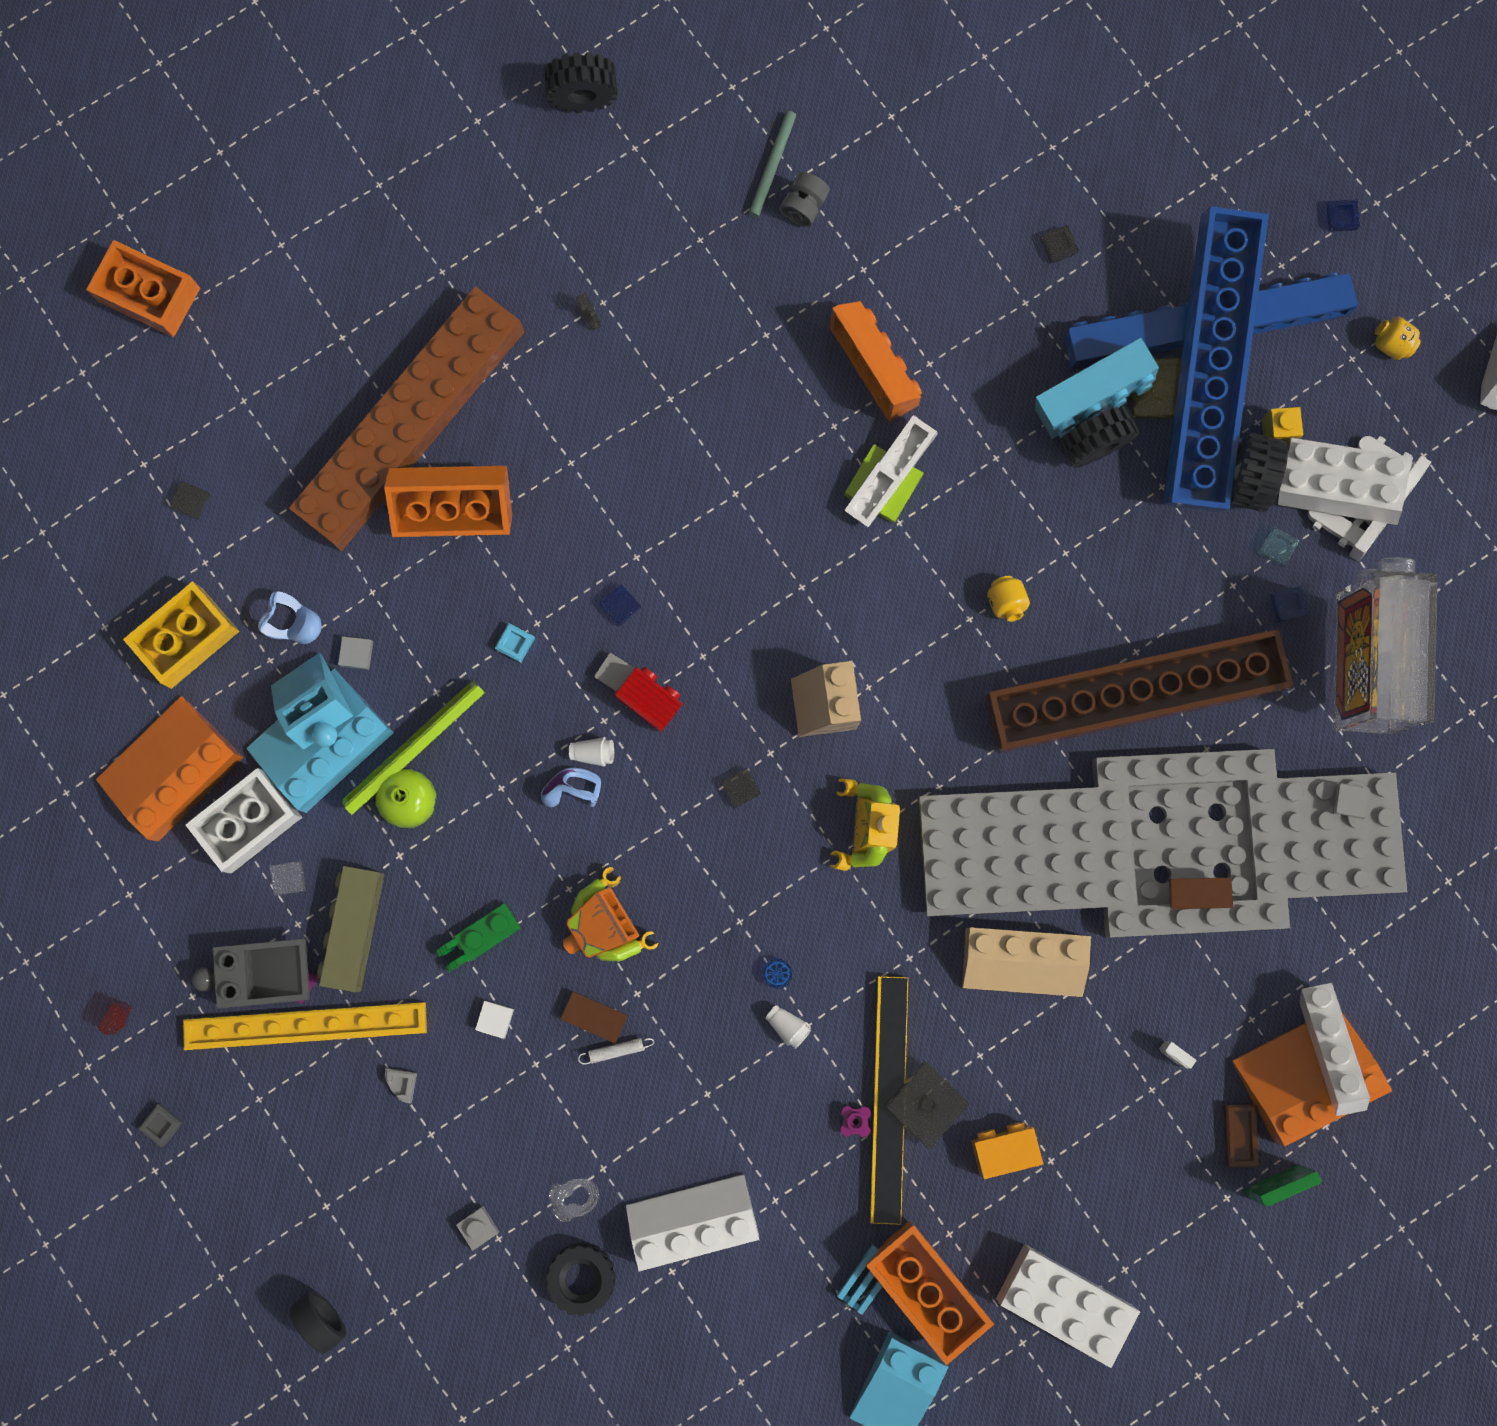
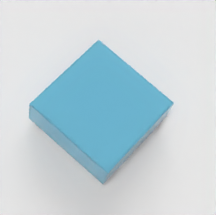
M508 623L495 646V650L522 663L535 637Z

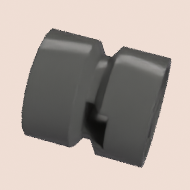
M799 172L790 187L792 192L786 194L779 210L789 221L802 227H810L819 213L818 207L823 206L829 195L830 188L819 177L808 172Z

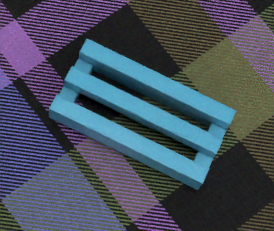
M873 1244L837 1293L838 1298L845 1301L861 1315L866 1311L882 1288V1285L877 1280L860 1304L857 1302L874 1277L871 1271H869L853 1295L850 1297L847 1293L865 1269L866 1263L879 1250Z

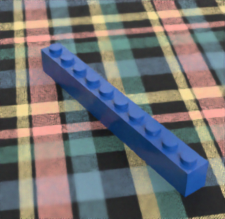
M1338 272L1324 275L1321 279L1312 281L1311 278H1303L1287 286L1277 283L1268 286L1266 290L1259 291L1253 335L1349 316L1358 306L1350 273L1339 275ZM1189 301L1179 307L1172 308L1171 305H1164L1156 308L1154 312L1134 311L1123 318L1116 319L1115 316H1108L1100 319L1097 323L1088 324L1083 321L1071 325L1064 336L1071 370L1090 367L1139 338H1142L1151 354L1182 349Z

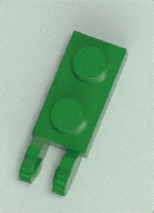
M504 903L455 935V939L441 946L435 952L441 957L450 953L458 945L461 946L465 954L448 963L446 969L450 973L466 962L475 960L522 928L507 904Z

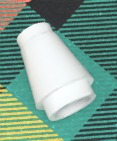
M605 737L570 743V760L605 767L606 764L613 763L614 743L612 740H606Z
M778 1005L774 1006L765 1018L787 1046L791 1045L795 1049L806 1039L811 1031L806 1026L807 1023L780 1008Z

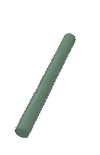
M786 111L750 207L748 214L754 218H759L794 124L796 114L792 111Z

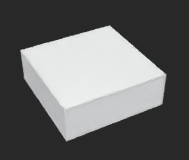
M484 1001L475 1030L505 1039L514 1009Z
M1164 1041L1159 1048L1161 1053L1181 1068L1191 1069L1197 1061L1173 1042Z

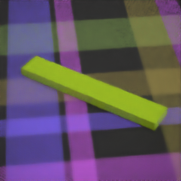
M471 681L343 798L342 802L345 809L353 815L378 792L381 784L389 776L402 770L485 692L475 681Z

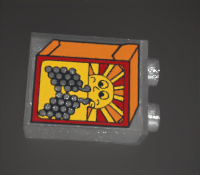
M1413 559L1377 560V569L1357 572V581L1337 592L1333 731L1395 734L1434 722L1437 574L1415 573L1416 561Z

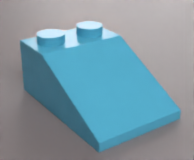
M889 1331L849 1418L864 1426H918L939 1389L948 1365L946 1366L936 1354Z

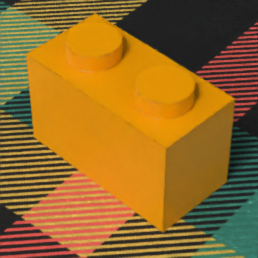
M1024 1122L1007 1125L1008 1131L996 1133L995 1129L977 1133L978 1138L972 1139L971 1142L979 1173L983 1179L1043 1165L1035 1130L1032 1126H1025Z

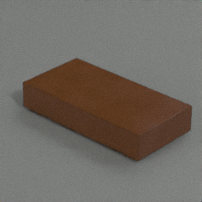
M1231 877L1168 879L1170 910L1233 908Z
M573 991L561 1020L616 1044L628 1015Z
M1223 1104L1226 1166L1259 1167L1256 1105Z

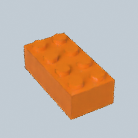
M507 466L389 468L384 490L392 537L510 535L512 507Z

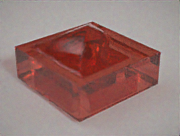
M125 1002L113 1003L99 1024L98 1030L106 1035L117 1034L119 1030L125 1027L133 1007Z

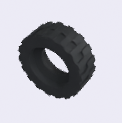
M585 1242L583 1244L575 1243L570 1247L562 1249L551 1262L546 1276L548 1282L546 1286L547 1292L551 1295V1301L555 1302L557 1308L561 1311L564 1310L569 1315L577 1314L578 1316H584L588 1313L593 1314L597 1309H601L609 1300L615 1286L616 1273L613 1269V1262L608 1258L609 1255L601 1251L600 1247L592 1246ZM580 1263L589 1265L596 1274L594 1288L589 1293L583 1295L572 1292L566 1283L568 1270Z

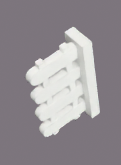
M1365 436L1358 444L1359 449L1401 455L1384 445L1386 439L1381 436L1377 440L1371 436ZM1405 452L1403 456L1411 457L1412 455ZM1423 456L1419 458L1416 464L1412 462L1405 499L1431 464V461ZM1308 511L1309 519L1314 522L1312 528L1319 531L1322 527L1340 539L1338 544L1343 548L1346 544L1352 546L1353 549L1349 556L1358 562L1387 525V523L1356 518L1352 523L1340 515ZM1363 521L1370 525L1366 531L1359 528Z

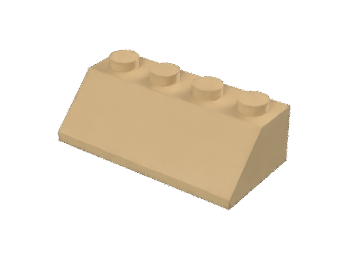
M965 928L962 988L1083 997L1090 967L1091 936Z

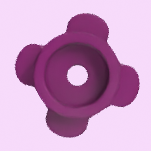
M850 1106L842 1108L843 1125L840 1128L841 1133L846 1137H849L851 1134L867 1137L871 1131L868 1126V1118L871 1116L869 1108L865 1106L860 1109H852ZM858 1119V1124H853V1120Z

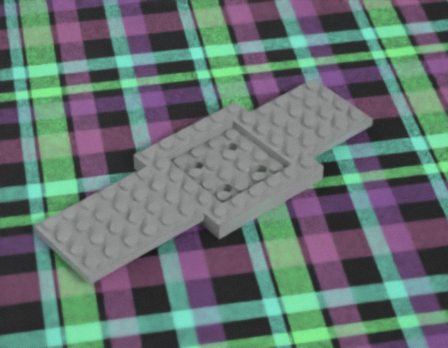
M1275 749L1100 757L1092 760L1094 788L919 797L926 916L1103 908L1105 938L1288 929L1290 928L1288 898L1407 892L1396 773L1277 778ZM1342 783L1370 789L1367 817L1365 819L1333 814L1337 784ZM1212 804L1219 805L1223 810V816L1219 821L1212 820L1208 814L1209 807ZM1153 807L1160 808L1164 813V820L1160 824L1153 823L1149 818V812ZM1221 863L1227 867L1228 875L1226 878L1231 877L1233 908L1170 910L1169 882L1167 880L1165 883H1159L1154 878V871L1158 866L1167 869L1169 873L1168 879L1216 878L1213 874L1215 865Z

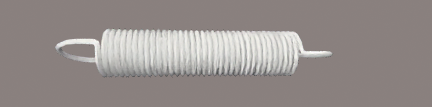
M641 1038L590 1050L588 1051L589 1063L580 1062V1056L578 1061L584 1065L593 1064L644 1051L645 1047L643 1048ZM645 1039V1040H644V1041H646V1040H652V1041H653V1043H652L651 1045H649V1046H652V1045L654 1044V1040H653V1039Z

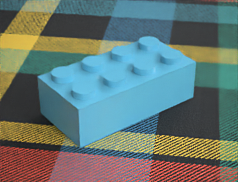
M1139 338L1036 396L1035 411L1051 439L1057 436L1061 439L1065 434L1070 433V430L1076 425L1087 422L1096 415H1100L1101 411L1109 407L1113 409L1122 406L1127 402L1126 397L1136 392L1137 395H1141L1153 387L1152 383L1155 381L1159 367L1142 338Z

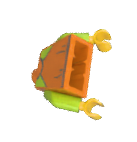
M613 867L606 868L601 880H594L577 894L571 909L572 917L567 920V926L572 934L563 939V946L569 954L582 950L587 958L596 955L601 961L619 962L639 954L643 948L651 950L658 946V943L652 946L645 944L646 936L654 934L651 931L642 934L639 941L636 940L639 934L611 887H615L620 883L621 876L615 881H609L606 878L614 870Z

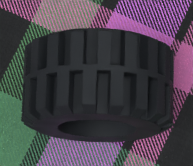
M1251 432L1243 438L1237 451L1230 505L1263 513L1272 506L1279 493L1288 459L1286 441Z

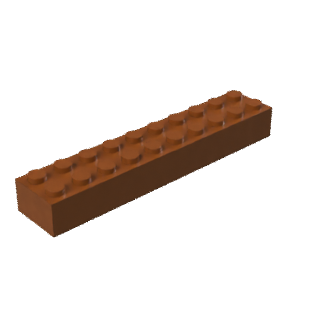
M475 286L289 509L342 552L386 499L384 485L389 468L413 467L524 334L521 321Z

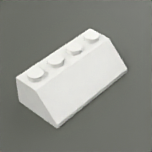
M744 1174L626 1205L631 1241L638 1271L759 1240V1232Z

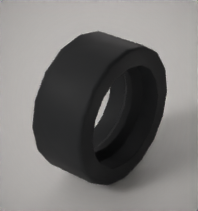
M309 1291L290 1307V1317L301 1337L317 1352L322 1354L328 1353L345 1339L347 1332L341 1317L334 1307L319 1293Z

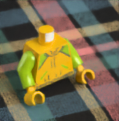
M839 779V782L845 783L846 789L844 792H836L837 795L846 797L858 796L852 855L833 851L831 856L839 857V862L836 865H830V867L847 871L851 865L854 868L880 865L886 854L897 846L900 806L892 803L887 789L882 786L866 783L858 785V782L854 779Z

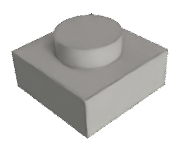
M484 1206L456 1224L472 1251L500 1232Z

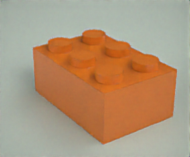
M113 240L86 290L97 302L174 338L200 287L190 275Z

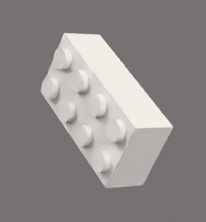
M1291 438L1278 505L1398 525L1413 457Z
M1026 1244L1023 1245L996 1297V1300L1002 1307L1112 1368L1140 1313L1132 1304Z

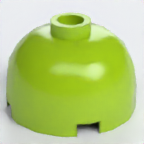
M402 769L389 776L381 784L376 793V806L380 815L389 824L400 828H414L425 823L433 814L436 791L432 782L424 774L412 769Z

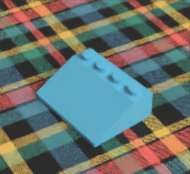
M335 668L331 673L353 716L335 728L337 739L333 745L320 747L314 742L303 750L284 733L279 720H277L246 748L282 794L297 810L305 813L394 733Z

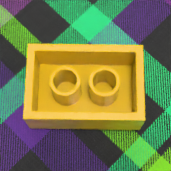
M192 581L123 640L160 684L172 689L240 631L206 591Z

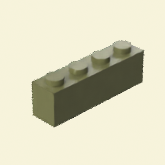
M343 866L342 872H338L335 881V889L338 890L337 900L332 902L329 911V919H332L331 930L326 932L323 941V949H327L325 960L320 962L317 971V979H321L319 986L350 992L362 991L384 873Z

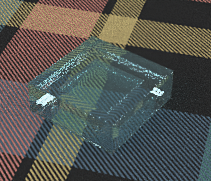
M1273 527L1258 554L1284 567L1292 556L1299 540Z

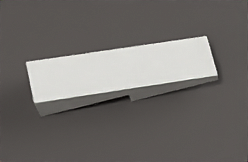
M913 415L880 463H877L845 511L869 527L937 436V431Z

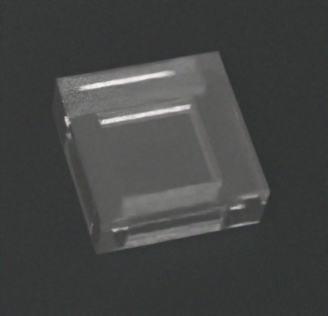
M301 861L270 866L274 896L306 891Z

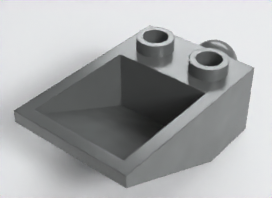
M306 939L213 947L214 971L208 967H201L192 975V984L199 991H208L215 986L217 1009L310 1000ZM229 955L234 959L231 967H229ZM231 986L234 987L236 990V994L232 998Z

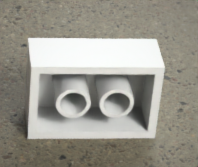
M257 768L189 821L186 827L220 871L232 874L299 821L302 816L276 787L265 771Z

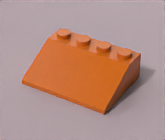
M181 696L96 781L126 819L147 840L159 842L244 757Z
M1342 1013L1370 1096V1103L1392 1092V1089L1377 1061ZM1306 1022L1231 1060L1275 1144L1285 1147L1345 1116L1335 1115Z

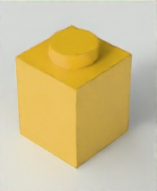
M1301 408L1271 409L1262 418L1263 436L1284 440L1287 445H1290L1291 438L1300 439L1303 436Z

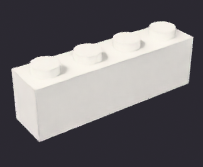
M1332 983L1301 989L1300 1006L1335 1115L1340 1116L1366 1111L1370 1096Z

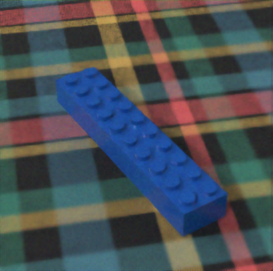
M1211 206L1200 216L1163 505L1216 512L1230 510L1269 214Z

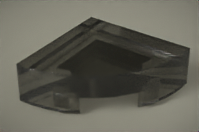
M586 293L577 296L578 309L590 330L594 331L601 327L600 320Z

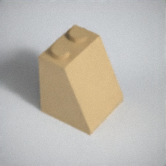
M853 661L824 664L791 678L799 737L857 730L861 722Z

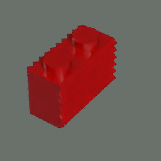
M645 666L641 670L638 667H634L614 692L613 696L655 730L662 732L683 705L678 700L681 695L669 685L663 688L656 683L657 676Z

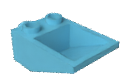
M320 653L271 685L275 714L284 733L303 750L314 742L320 747L333 745L337 739L335 728L353 716L326 661Z

